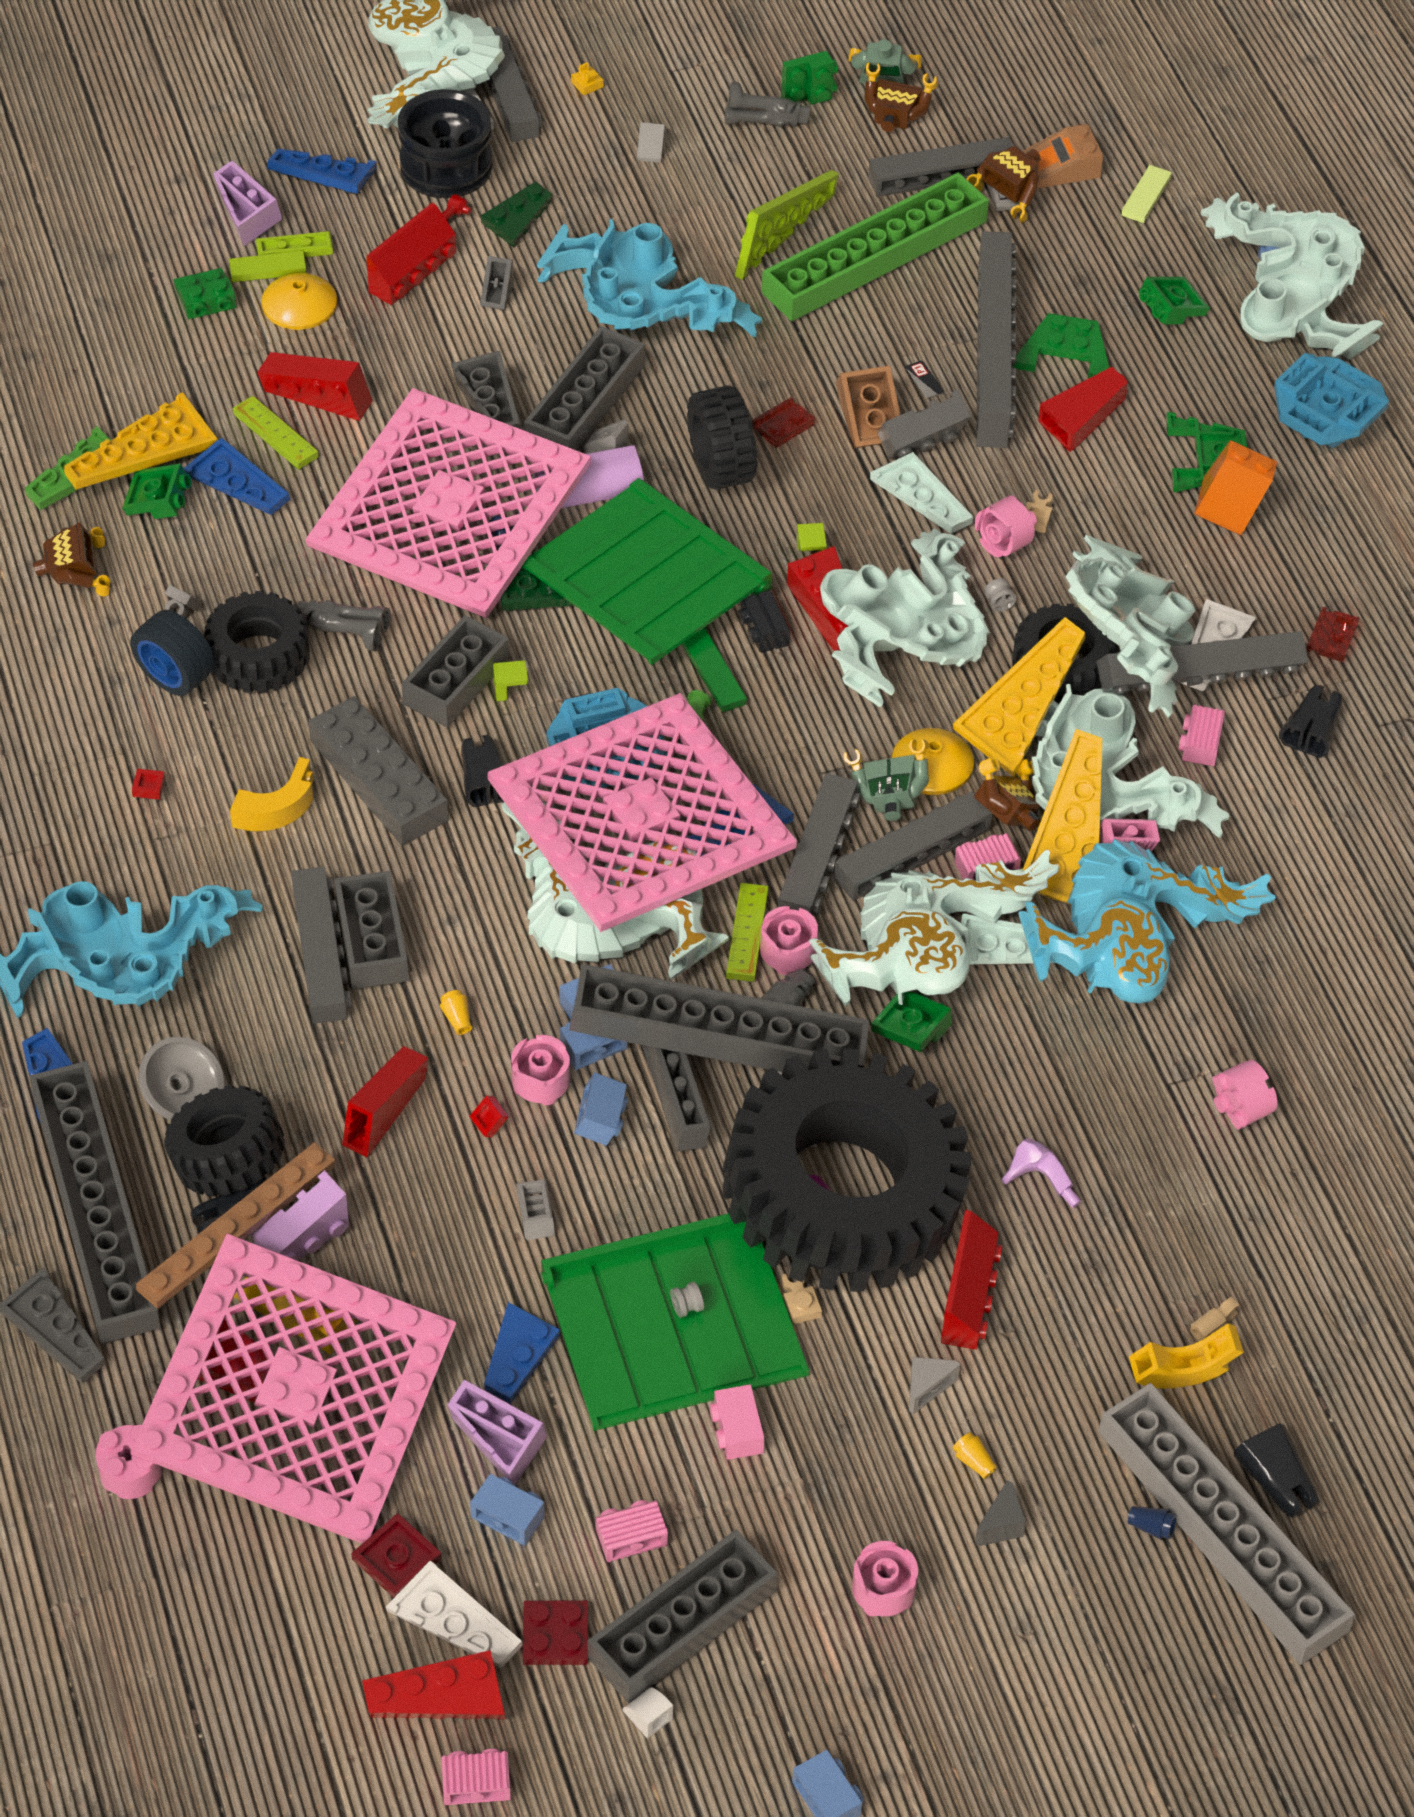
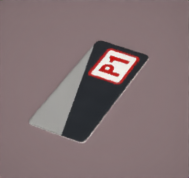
M923 361L905 366L926 398L944 393V390Z

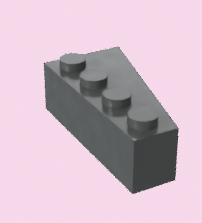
M500 351L451 363L456 384L474 412L521 429Z

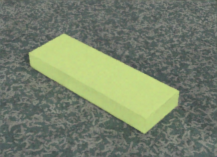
M1149 165L1124 205L1121 216L1144 223L1169 183L1172 172Z

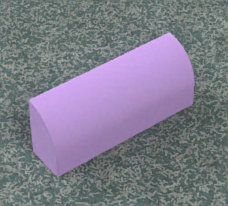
M635 446L587 454L591 456L592 463L562 508L612 499L630 487L629 484L640 478L644 481L641 463ZM544 471L534 473V479L545 476Z

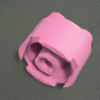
M1010 495L980 511L975 518L976 531L980 530L982 538L979 541L988 553L995 557H1006L1032 542L1035 533L1034 525H1036L1037 519L1032 511H1028L1016 497Z
M782 906L770 911L765 916L761 926L760 953L763 960L782 975H787L788 973L795 972L797 969L802 970L813 962L810 955L816 954L809 940L818 939V924L815 918L804 909L799 908V911L790 909V906Z
M536 1035V1039L527 1041L526 1038L515 1046L511 1055L514 1092L528 1101L542 1103L543 1105L555 1103L556 1099L566 1092L570 1084V1058L565 1045L560 1040L548 1035Z
M1256 1061L1242 1062L1212 1078L1217 1094L1214 1097V1104L1220 1113L1225 1112L1236 1129H1241L1277 1109V1096L1274 1087L1268 1089L1265 1080L1269 1079V1077Z
M124 1425L104 1432L100 1436L96 1448V1462L103 1487L123 1499H135L148 1494L162 1476V1466L131 1454V1449L142 1425Z
M891 1541L874 1542L861 1551L854 1564L852 1591L855 1600L867 1615L872 1617L893 1616L903 1612L912 1605L918 1578V1565L915 1557L906 1548L904 1550Z

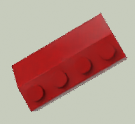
M430 203L366 255L369 293L391 306L399 299H402L407 292L416 285H419L425 277L436 271L448 258H452L456 253V234L436 204Z
M965 1210L945 1308L941 1343L977 1350L979 1339L985 1340L988 1321H983L984 1313L990 1314L993 1296L987 1295L989 1287L995 1288L998 1270L992 1269L993 1263H1000L1003 1245L997 1244L999 1232L970 1210Z

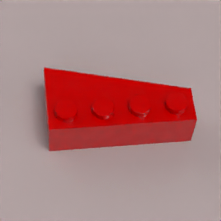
M270 352L257 372L265 392L357 421L362 419L373 402L359 362Z
M835 546L788 563L787 586L833 651H841L837 637L848 625L830 614L823 605L820 585L824 576L834 569H842Z
M491 1650L362 1680L371 1718L506 1720Z

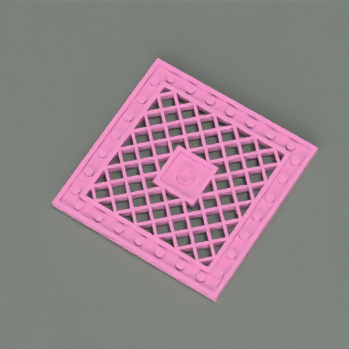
M412 388L305 541L308 547L487 618L591 465V456ZM433 428V433L420 436L419 431ZM455 436L456 441L442 444L441 440ZM438 442L439 446L425 450L424 445ZM474 445L478 446V450L468 453L464 452V448ZM420 446L421 451L407 455L406 450ZM460 450L461 455L447 458L446 453ZM500 454L501 458L487 462L486 457ZM442 455L443 460L429 464V458ZM482 458V464L469 467L468 462ZM424 460L425 465L411 468L410 464ZM522 462L523 467L509 470V465ZM460 464L465 465V469L451 472L450 467ZM407 466L408 470L396 474L393 473L392 469ZM504 467L505 472L491 475L490 471ZM389 471L390 475L384 477L386 473ZM540 471L545 472V476L532 479L530 475ZM487 473L488 477L476 481L473 480V476ZM429 474L430 479L416 483V477ZM527 476L528 481L514 484L513 479ZM411 479L412 484L398 488L397 483ZM509 481L510 486L496 490V484ZM393 484V490L380 493L379 488ZM491 486L492 491L485 493L484 488ZM425 490V491L423 492V494L421 495V497H420V493H419V492ZM531 490L533 494L519 498L517 493ZM413 493L416 494L417 498L402 501L401 497ZM514 496L515 500L501 504L500 498ZM398 499L399 503L387 507L384 506L383 502ZM496 501L497 505L483 509V503ZM380 503V509L370 512L366 511L365 507ZM478 505L479 510L473 512ZM528 506L526 510L523 512L522 507ZM362 509L363 514L358 515V513ZM413 509L414 514L407 516L406 511ZM518 509L519 514L505 517V512ZM402 512V518L389 521L388 516ZM500 514V520L487 522L486 518ZM384 517L385 523L371 526L370 521ZM483 520V525L473 528L469 527L468 523ZM422 521L425 522L424 527L411 530L410 525ZM363 523L367 524L368 528L353 532V526ZM465 525L466 530L460 531L461 528ZM515 525L512 531L510 532L509 527ZM407 527V532L393 535L392 530ZM505 528L506 534L492 537L491 532ZM447 530L448 535L434 539V533ZM389 532L390 537L375 540L374 535ZM487 533L488 539L474 543L473 537ZM429 535V541L415 543L416 538ZM371 537L372 541H369L364 538ZM469 539L470 544L456 548V542ZM411 540L412 546L401 549L397 548L396 544ZM451 544V550L438 553L437 548ZM501 545L497 551L495 546ZM393 546L394 550L389 549L387 547ZM492 548L493 553L479 557L478 551ZM433 549L434 555L420 558L419 553ZM474 553V559L461 562V556ZM415 555V556H416V559H414V558H412V557H409V556ZM456 558L457 564L446 567L442 566L441 562ZM438 563V567H439V568L434 567V566H432V565ZM488 564V566L486 567V569L483 570V567H482V566ZM478 567L479 573L465 576L464 571ZM460 573V574H461V577H459V576H457V575H454V574Z
M681 693L488 772L489 782L600 932L796 848L797 840ZM659 736L672 737L673 740L672 742L660 740ZM635 746L649 747L648 752L637 750ZM654 750L667 751L668 754L667 756L655 754ZM674 753L685 755L687 759L673 758ZM611 756L625 757L624 762L613 760ZM631 759L643 761L644 764L643 766L631 764L630 761ZM650 763L661 765L663 769L649 768ZM587 766L601 767L600 772L587 769ZM670 767L683 771L682 774L668 772V769ZM606 770L619 771L620 774L619 776L607 774ZM688 772L702 774L699 779L687 776ZM626 773L637 775L639 779L625 778ZM564 775L577 777L576 782L562 778ZM582 780L595 781L596 784L595 786L582 784ZM664 782L678 784L677 789L665 787L663 784ZM602 783L615 786L614 790L600 787ZM539 785L553 787L551 792L538 789ZM683 786L696 788L697 791L692 793L682 789ZM558 789L571 791V796L557 794ZM702 790L714 792L716 796L701 795ZM577 794L591 796L590 801L576 798ZM597 797L603 799V804L596 802ZM678 801L690 802L692 806L690 808L677 805ZM553 803L567 806L566 810L552 808ZM699 804L712 808L711 811L708 812L697 809V806ZM572 808L586 810L585 815L572 813ZM721 809L731 813L730 816L717 814L716 811ZM592 812L605 815L604 819L590 816ZM680 816L687 817V821H680ZM696 819L707 823L706 826L692 824V821ZM567 822L581 825L580 829L566 827ZM712 823L726 826L725 831L711 828ZM586 827L600 829L599 834L585 831ZM731 828L746 830L744 835L730 832ZM671 829L683 833L680 837L668 834V831ZM605 832L619 833V837L605 836ZM688 833L702 836L701 841L687 838ZM625 835L630 841L624 840ZM569 838L575 839V843L573 844ZM707 838L721 840V844L716 845L706 841ZM644 840L658 842L657 847L643 844ZM581 841L595 844L594 849L580 846ZM668 844L678 848L677 851L663 849V846ZM602 845L615 849L613 853L601 851L600 847ZM683 848L697 851L696 856L682 853ZM624 850L634 854L633 857L619 855V852ZM639 855L651 856L653 860L650 862L638 859ZM584 857L590 859L589 863H587ZM659 858L673 861L672 866L659 864ZM595 861L607 862L609 866L608 868L594 865ZM615 864L629 867L628 872L614 870ZM634 870L647 871L648 875L645 877L633 874ZM599 877H603V878H604L603 883L601 882V880L599 879ZM610 879L624 882L623 887L609 885Z
M226 1234L134 1442L131 1454L351 1540L364 1543L372 1535L457 1322ZM243 1276L248 1277L247 1279L241 1281ZM257 1284L261 1296L248 1300L243 1289ZM265 1284L277 1289L268 1293ZM237 1292L241 1303L230 1307ZM285 1295L290 1307L277 1311L272 1300ZM293 1295L305 1299L306 1301L297 1304ZM265 1303L270 1314L256 1319L252 1307ZM314 1306L319 1318L305 1322L301 1311ZM323 1307L331 1309L335 1312L326 1315L323 1310ZM245 1310L250 1322L236 1327L231 1315ZM294 1314L299 1326L285 1330L281 1319ZM343 1317L348 1329L335 1334L330 1322ZM351 1317L364 1323L355 1326ZM225 1318L230 1330L218 1334ZM274 1322L279 1333L265 1338L260 1327ZM323 1325L328 1337L314 1341L310 1330ZM372 1328L377 1340L364 1345L358 1333ZM254 1329L259 1341L245 1346L240 1334ZM380 1329H383L393 1334L383 1337V1334ZM303 1333L308 1345L294 1350L289 1338ZM352 1336L357 1348L344 1353L338 1341ZM233 1337L238 1349L224 1354L219 1342ZM401 1340L405 1352L392 1356L387 1344ZM409 1340L415 1342L413 1348H412V1346H411ZM283 1341L286 1349L278 1347L274 1357L269 1345ZM332 1344L337 1356L323 1361L318 1349ZM212 1346H214L218 1357L206 1361ZM381 1348L386 1359L372 1364L367 1352ZM263 1349L267 1360L253 1365L249 1353ZM312 1352L315 1360L302 1355ZM361 1355L366 1367L352 1372L347 1360ZM242 1356L247 1368L233 1373L228 1361ZM408 1359L401 1375L396 1363ZM341 1363L346 1375L334 1379L337 1369L331 1366ZM222 1364L227 1376L213 1381L208 1369ZM389 1366L395 1378L381 1383L376 1371ZM270 1368L262 1384L258 1372ZM200 1373H202L206 1384L194 1388ZM370 1374L375 1386L361 1391L356 1379ZM251 1375L256 1387L242 1392L237 1380ZM349 1382L355 1394L341 1399L336 1387ZM231 1384L235 1396L221 1400L217 1388ZM397 1386L390 1402L385 1390ZM210 1391L215 1403L200 1408L196 1396ZM328 1391H330L334 1402L323 1406ZM378 1393L384 1405L370 1410L365 1398ZM258 1395L255 1406L260 1407V1409L251 1412L246 1400ZM190 1400L194 1412L182 1416ZM358 1401L363 1414L350 1418L345 1406ZM239 1403L244 1415L230 1420L225 1408ZM338 1409L343 1422L330 1426L324 1414ZM219 1411L224 1423L209 1428L205 1416ZM386 1413L379 1430L374 1417ZM268 1414L273 1426L259 1431L254 1419ZM276 1414L290 1420L280 1423ZM318 1418L323 1430L309 1434L305 1425L313 1428ZM198 1419L203 1431L189 1436L184 1424ZM368 1421L373 1433L359 1438L354 1425ZM248 1422L253 1434L239 1439L234 1427ZM298 1425L303 1437L289 1443L284 1430ZM177 1427L181 1436L174 1434ZM347 1429L353 1441L339 1446L334 1433ZM227 1430L232 1443L218 1448L213 1435ZM277 1433L282 1446L268 1451L263 1439ZM327 1436L332 1449L318 1454L313 1442ZM207 1438L210 1447L197 1442ZM375 1440L368 1457L363 1445ZM257 1441L262 1454L248 1459L243 1446ZM307 1445L312 1457L298 1462L293 1450ZM356 1448L361 1460L348 1465L342 1453ZM236 1450L240 1459L226 1453ZM286 1453L291 1465L277 1470L272 1458ZM336 1456L341 1469L327 1474L322 1461ZM266 1461L269 1470L256 1466V1464ZM315 1464L321 1477L307 1482L301 1469ZM364 1468L359 1482L356 1484L352 1472ZM295 1472L299 1482L285 1476ZM345 1475L350 1488L336 1493L331 1481ZM325 1484L328 1493L314 1487ZM352 1496V1499H351L350 1502L347 1501V1500H344L345 1498Z

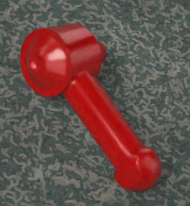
M454 194L449 199L447 209L442 214L448 221L455 214L457 216L469 215L471 208L468 206L466 199Z

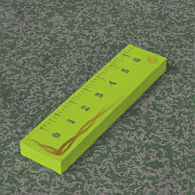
M254 396L233 407V414L298 470L318 458V451Z
M740 883L726 979L755 982L760 950L761 926L765 917L769 886Z

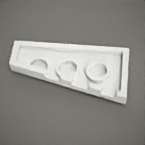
M1206 599L1191 644L1243 638L1253 625L1256 617ZM1211 679L1203 680L1202 684L1190 687L1204 692Z

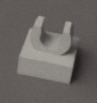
M171 585L168 586L165 595L172 599L167 602L165 610L174 611L175 607L179 606L178 614L183 617L187 616L188 608L197 611L201 601Z

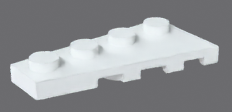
M431 1561L386 1606L388 1612L471 1654L491 1650L494 1665L502 1668L523 1646L522 1641Z

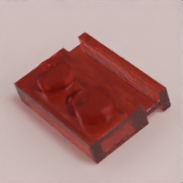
M792 397L752 420L753 429L759 430V434L775 448L815 425V417L800 404L796 405Z
M1322 607L1306 651H1317L1318 655L1344 662L1360 618L1335 610L1332 613L1326 611L1325 607Z

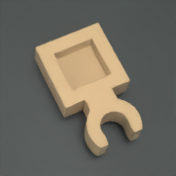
M1036 490L1033 493L1032 503L1027 502L1026 509L1032 511L1036 516L1035 531L1046 532L1052 515L1053 494L1049 493L1047 499H1040L1039 491Z
M783 1274L782 1287L787 1292L784 1293L783 1300L792 1325L821 1318L822 1310L813 1286L804 1288L805 1278L803 1282H790L787 1275Z

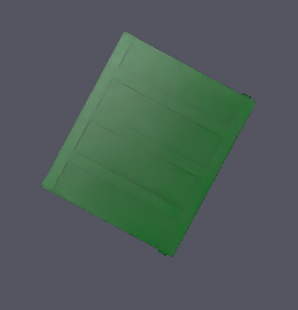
M638 478L629 484L630 487L532 555H529L521 568L535 575L646 658L650 665H653L753 593L757 596L759 593L770 591L772 589V572Z
M728 1213L541 1260V1279L547 1287L593 1431L713 1401L714 1391L745 1385H751L752 1390L809 1376L808 1365L772 1268L763 1260L765 1253L763 1244L761 1242L750 1248L742 1238L746 1221L733 1224ZM694 1281L701 1292L704 1310L699 1312L693 1310L688 1312L687 1316L680 1318L673 1307L670 1290L675 1287L685 1288L688 1283Z

